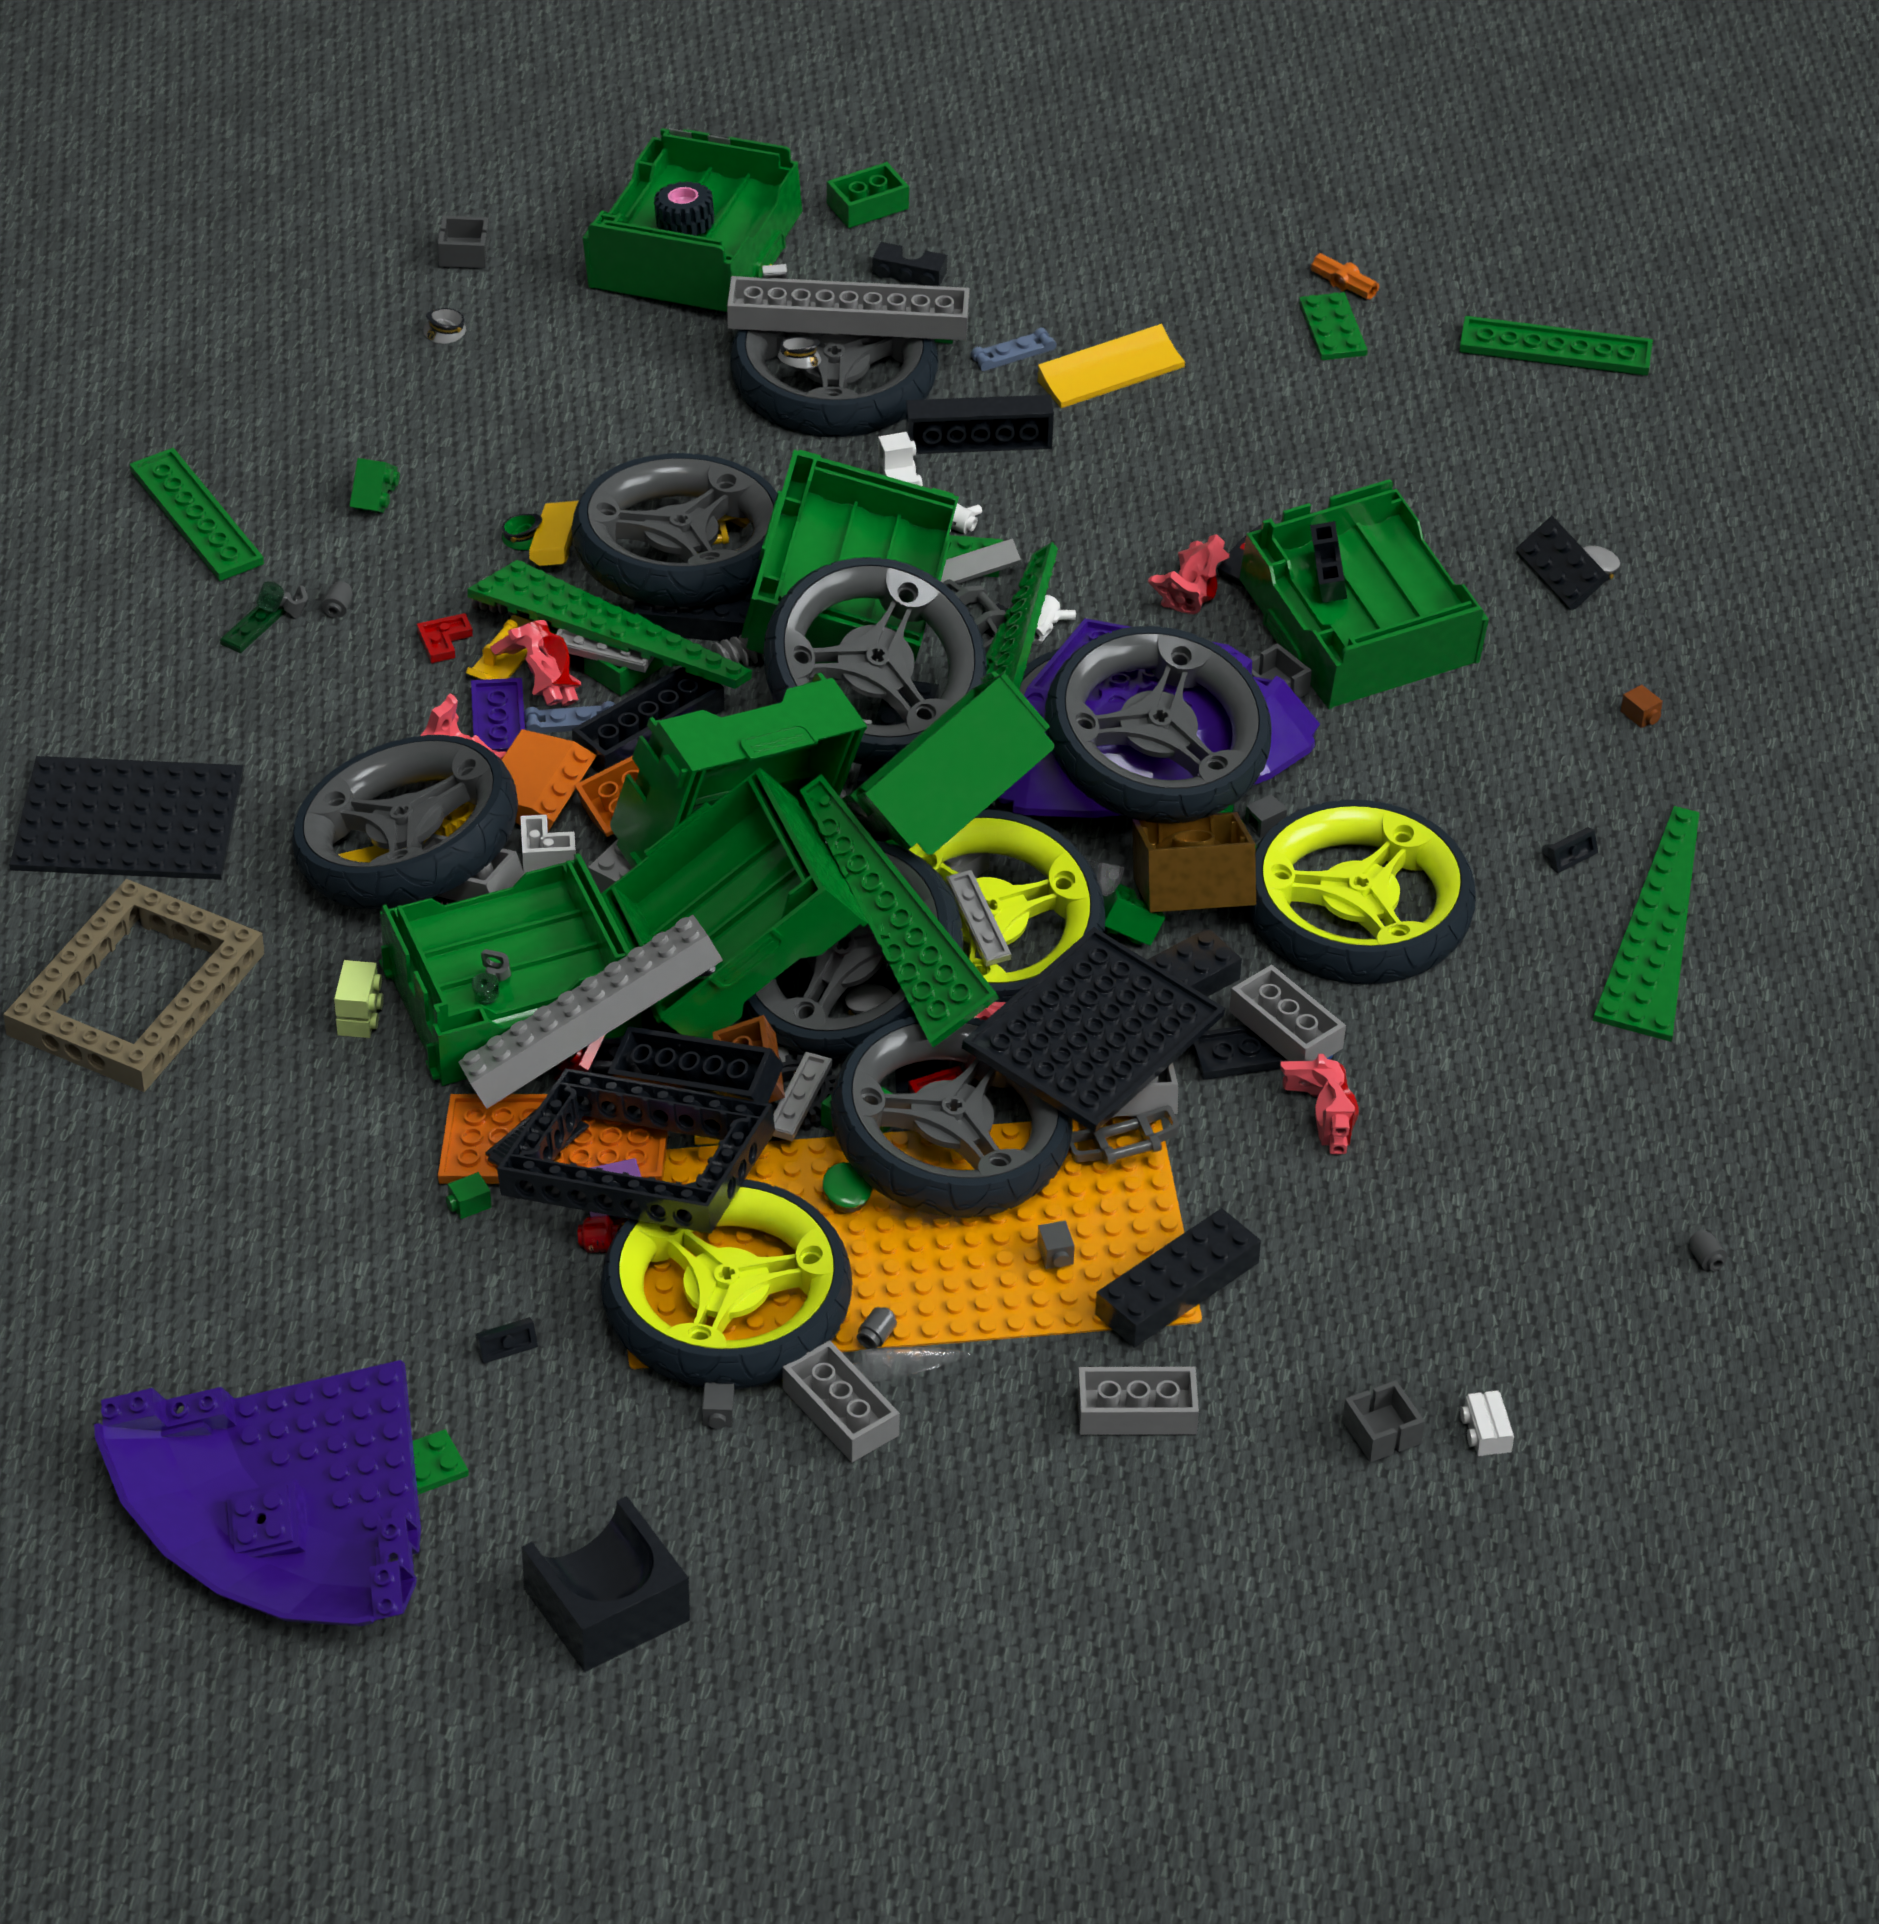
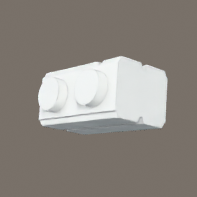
M1490 1391L1484 1394H1468L1465 1398V1405L1460 1408L1462 1423L1468 1424L1469 1427L1467 1430L1469 1446H1475L1477 1456L1512 1452L1514 1435L1500 1392Z

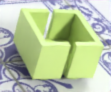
M344 960L334 998L338 1035L370 1038L372 1029H377L379 1014L376 1012L377 1009L382 1010L383 993H379L382 975L377 974V963Z

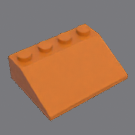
M521 729L502 758L516 785L518 809L515 822L521 825L520 816L547 815L549 832L575 792V784L582 781L597 755L575 741Z
M632 756L575 784L582 806L592 822L606 837L614 834L610 827V822L626 775L630 774L636 782L639 768L633 761Z

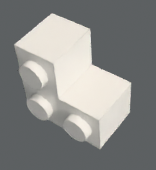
M907 432L878 436V474L923 486L921 476L916 474V466L913 460V456L916 455L915 442L910 441Z
M547 815L520 816L524 874L564 863L568 860H574V854H576L574 832L548 833Z

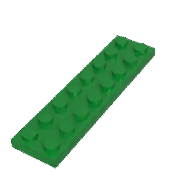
M1465 316L1459 352L1648 375L1653 339Z
M174 448L129 464L130 472L219 581L264 565L262 554Z

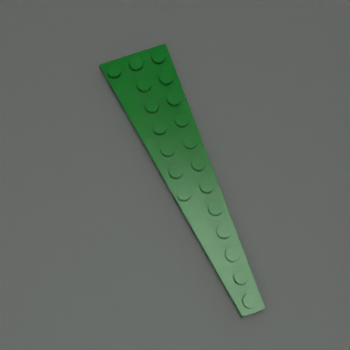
M1053 542L1032 554L1018 585L1021 589L1013 595L1011 600L1014 605L1004 615L1007 621L1005 624H1000L986 654L987 674L993 671L998 675L1005 673L1019 690L1023 681L1024 671L1027 667V660L1031 653L1030 650L1034 641L1035 631L1038 627L1037 624L1045 601L1046 591L1049 587L1052 569L1056 562L1058 548Z
M516 560L467 589L468 598L494 607L497 603L507 606L508 611L515 614L519 611L528 613L529 619L551 621V626L568 630L570 633L629 652L630 649L639 651L643 658L650 660L653 656L662 659L664 665L685 667L687 673L701 676L704 679L734 689L752 679V670L742 666L740 663L729 660L719 653L712 652L697 643H693L659 625L642 619L640 616L627 612L621 607L610 604L602 598L593 596L523 561Z
M821 774L803 787L800 792L866 917L930 1045L934 1048L998 1000L999 996Z
M1677 806L1673 807L1594 1013L1593 1021L1672 1042L1699 812Z

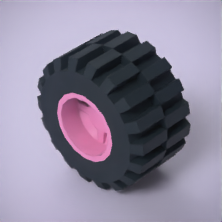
M676 182L667 185V187H662L655 194L654 206L658 229L697 236V234H702L709 230L714 224L713 195L711 190L705 185L692 182Z

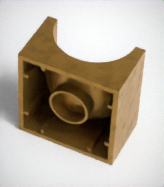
M1237 812L1216 813L1196 821L1174 824L1151 823L1145 820L1132 819L1134 880L1150 912L1256 905L1255 842Z

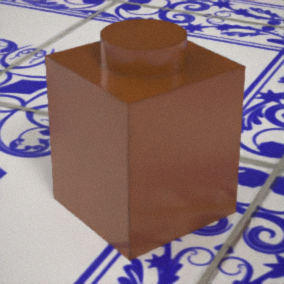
M1641 684L1623 694L1621 712L1640 728H1643L1648 724L1653 725L1658 722L1661 717L1663 701Z

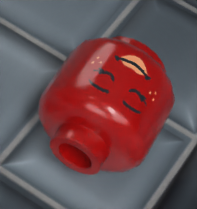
M609 1216L586 1217L583 1223L578 1225L579 1246L584 1247L588 1253H606L614 1236L620 1230V1226L614 1225L613 1219Z

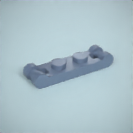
M1039 328L1033 334L984 349L976 347L971 351L970 356L975 362L978 361V366L982 371H986L1054 350L1057 344L1052 337H1049V333L1044 328Z
M607 701L601 706L547 710L528 707L524 711L526 730L537 733L572 731L576 726L610 708L615 703Z

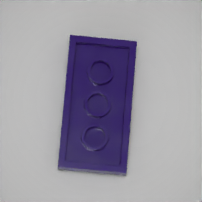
M522 678L471 680L473 736L477 735L492 750L507 752L521 729L525 730Z

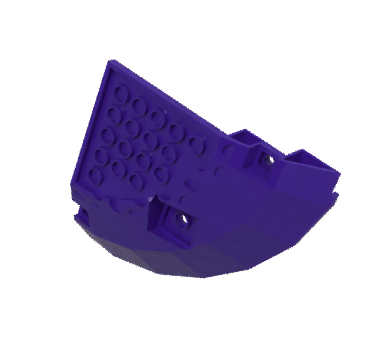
M1084 618L1030 683L1024 694L1025 698L1044 720L1047 694L1054 677L1063 663L1076 650L1093 639L1108 632L1112 633L1111 631L1129 628L1130 626ZM1213 642L1234 656L1252 675V660L1228 644ZM1149 669L1124 671L1107 678L1097 685L1089 694L1085 705L1095 715L1121 711L1125 702L1132 696L1145 691H1153L1160 680ZM1277 675L1273 680L1252 676L1268 705L1272 726L1269 757L1264 770L1260 773L1254 785L1273 778L1309 754L1315 747L1313 736L1320 726V723L1286 682ZM1166 684L1163 692L1175 695L1177 687ZM1200 685L1194 688H1183V700L1192 708L1198 721L1197 737L1213 753L1229 750L1233 732L1229 717L1223 706L1209 691ZM1127 745L1097 746L1111 761L1128 771L1142 776L1162 780H1182L1194 777L1185 768L1169 758L1148 756ZM1052 751L998 797L1000 803H1011L1013 801V813L1022 815L1083 818L1120 815L1100 806L1093 799H1089L1064 774Z
M402 1360L239 1398H233L222 1387L171 1399H165L156 1390L149 1388L101 1400L103 1425L100 1423L94 1424L95 1439L121 1504L166 1558L223 1598L289 1622L360 1627L373 1624L375 1620L404 1614L417 1581V1577L414 1575L412 1555L419 1553L421 1523L405 1363ZM184 1406V1410L177 1414L178 1408ZM261 1515H266V1521L263 1524H258L257 1519ZM398 1558V1560L390 1562L391 1559Z

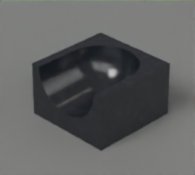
M627 1496L616 1501L615 1512L606 1528L593 1541L573 1553L560 1557L542 1556L533 1542L521 1546L524 1590L584 1673L690 1621L689 1577Z

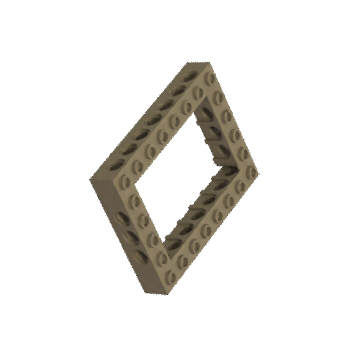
M126 879L3 1014L6 1035L145 1092L264 955L263 935L259 931ZM140 919L142 927L147 930L153 929L168 935V938L172 940L174 938L190 944L192 948L196 949L198 947L213 954L134 1044L57 1013L56 1011L61 1005L70 1000L69 996L79 985L82 986L85 983V979L95 968L98 969L100 967V962L110 951L113 952L115 950V945L125 934L128 935L131 932V927Z

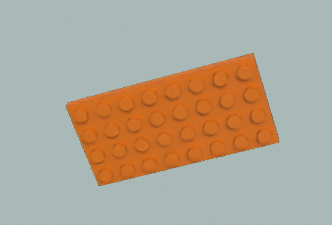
M450 1094L438 1171L439 1184H448L477 1172L480 1173L486 1184H499L498 1167L488 1161V1156L485 1155V1152L534 1112L548 1094H510L489 1108L485 1107L477 1094ZM583 1116L581 1121L587 1123L589 1127L559 1152L554 1159V1162L576 1163L577 1166L591 1168L636 1158L641 1177H654L655 1180L663 1181L669 1131Z

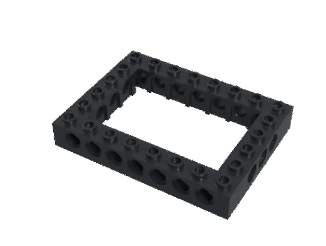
M565 1069L498 1166L500 1192L502 1196L711 1234L775 1132L773 1106L769 1103ZM583 1116L720 1140L718 1143L719 1148L714 1156L709 1157L707 1167L696 1178L697 1187L682 1185V1182L671 1183L655 1180L654 1177L632 1176L626 1172L621 1174L604 1171L603 1168L598 1167L596 1169L577 1166L576 1163L554 1162V1159Z

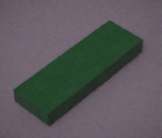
M265 598L220 639V644L241 654L286 611L283 606L278 607L277 602Z

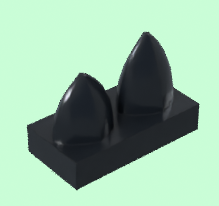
M1587 827L1555 844L1544 845L1542 852L1550 859L1551 868L1559 873L1597 854L1598 847L1595 829Z
M530 1317L492 1329H483L475 1334L479 1355L483 1364L538 1347L534 1322Z

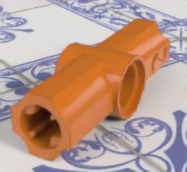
M1319 253L1311 264V271L1327 278L1333 287L1336 286L1342 289L1341 291L1348 289L1370 300L1379 290V283L1360 274L1359 269L1353 263L1348 262L1343 265Z

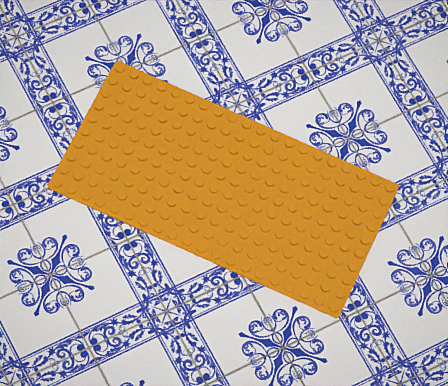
M1115 1116L1114 1118H1111L1102 1127L1113 1125L1134 1118L1129 1116ZM1074 1119L1072 1120V1132L1088 1129ZM1161 1119L1149 1123L1153 1133L1163 1130ZM1031 1121L993 1124L989 1134L1000 1150H1021L1029 1139ZM1139 1129L1105 1138L1108 1145L1113 1149L1144 1141ZM916 1131L883 1133L895 1147L919 1161L946 1169L975 1170L955 1150L937 1146L924 1139ZM835 1136L794 1139L793 1141H769L746 1177L747 1180L771 1184V1186L780 1187L801 1197L814 1206L829 1221L843 1241L852 1271L853 1285L845 1320L841 1323L839 1332L831 1341L841 1352L869 1350L859 1343L857 1335L858 1328L875 1307L890 1309L897 1321L895 1329L883 1345L876 1349L1111 1331L1113 1329L1095 1315L1097 1291L1184 1233L1165 1141L1161 1142V1151L1154 1153L1147 1151L1116 1160V1163L1111 1165L1104 1164L1102 1160L1075 1162L1070 1151H1068L1055 1177L1051 1178L1049 1184L1039 1193L1011 1209L1008 1208L1006 1211L981 1217L971 1216L970 1218L945 1217L923 1213L889 1199L873 1187L871 1195L862 1209L851 1213L837 1211L825 1199L826 1194L823 1189V1178L827 1170L838 1163L849 1162ZM1093 1139L1074 1143L1079 1151L1097 1149ZM719 1145L667 1149L663 1181L671 1183L682 1182V1185L696 1182L697 1176L703 1173L708 1165L709 1157L714 1156ZM616 1219L614 1220V1224L619 1225L621 1228L623 1224L629 1219ZM1066 1220L1075 1245L1074 1263L1064 1267L1046 1269L1037 1245L1038 1225ZM723 1226L715 1227L711 1234L698 1231L692 1232L698 1238L717 1248H739L749 1251L757 1257L796 1254V1251L781 1239L755 1229ZM672 1258L659 1262H650L644 1276V1292L650 1307L671 1327L683 1323H693L698 1311L690 1304L684 1293L683 1278L685 1271ZM800 1287L772 1293L753 1312L733 1318L722 1334L726 1340H740L756 1337L779 1328L799 1311L807 1295ZM1196 1305L1167 1326L1200 1323L1202 1321L1200 1305ZM708 1316L705 1325L712 1327L716 1317ZM628 1350L630 1368H649Z

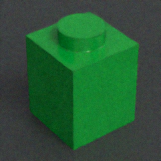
M479 1172L448 1183L449 1196H446V1203L451 1212L456 1211L460 1219L492 1208L491 1191Z

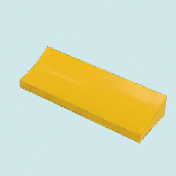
M1159 324L1038 364V382L1051 395L1059 407L1064 408L1185 367V361L1173 346L1163 325Z

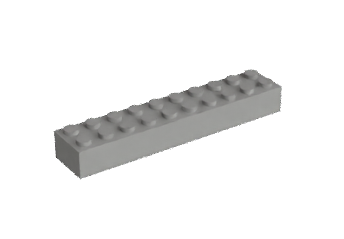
M731 276L728 298V329L967 340L969 288Z
M691 915L690 917L682 918L674 927L666 932L656 934L650 942L642 947L632 949L623 959L610 963L599 974L586 978L580 986L572 991L562 993L556 1001L548 1006L538 1008L532 1016L524 1021L514 1023L508 1031L492 1037L488 1040L487 1044L477 1050L468 1052L458 1062L485 1107L489 1108L717 965L723 959L695 916Z

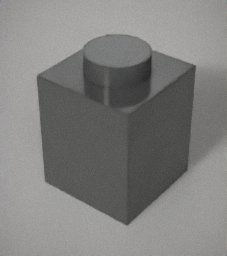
M1270 794L1246 806L1245 824L1259 838H1262L1278 822L1286 818L1287 809L1282 802H1279Z
M1066 1220L1038 1225L1037 1245L1045 1268L1050 1269L1072 1265L1074 1263L1075 1245Z
M705 1383L703 1426H710L714 1429L732 1427L734 1384Z

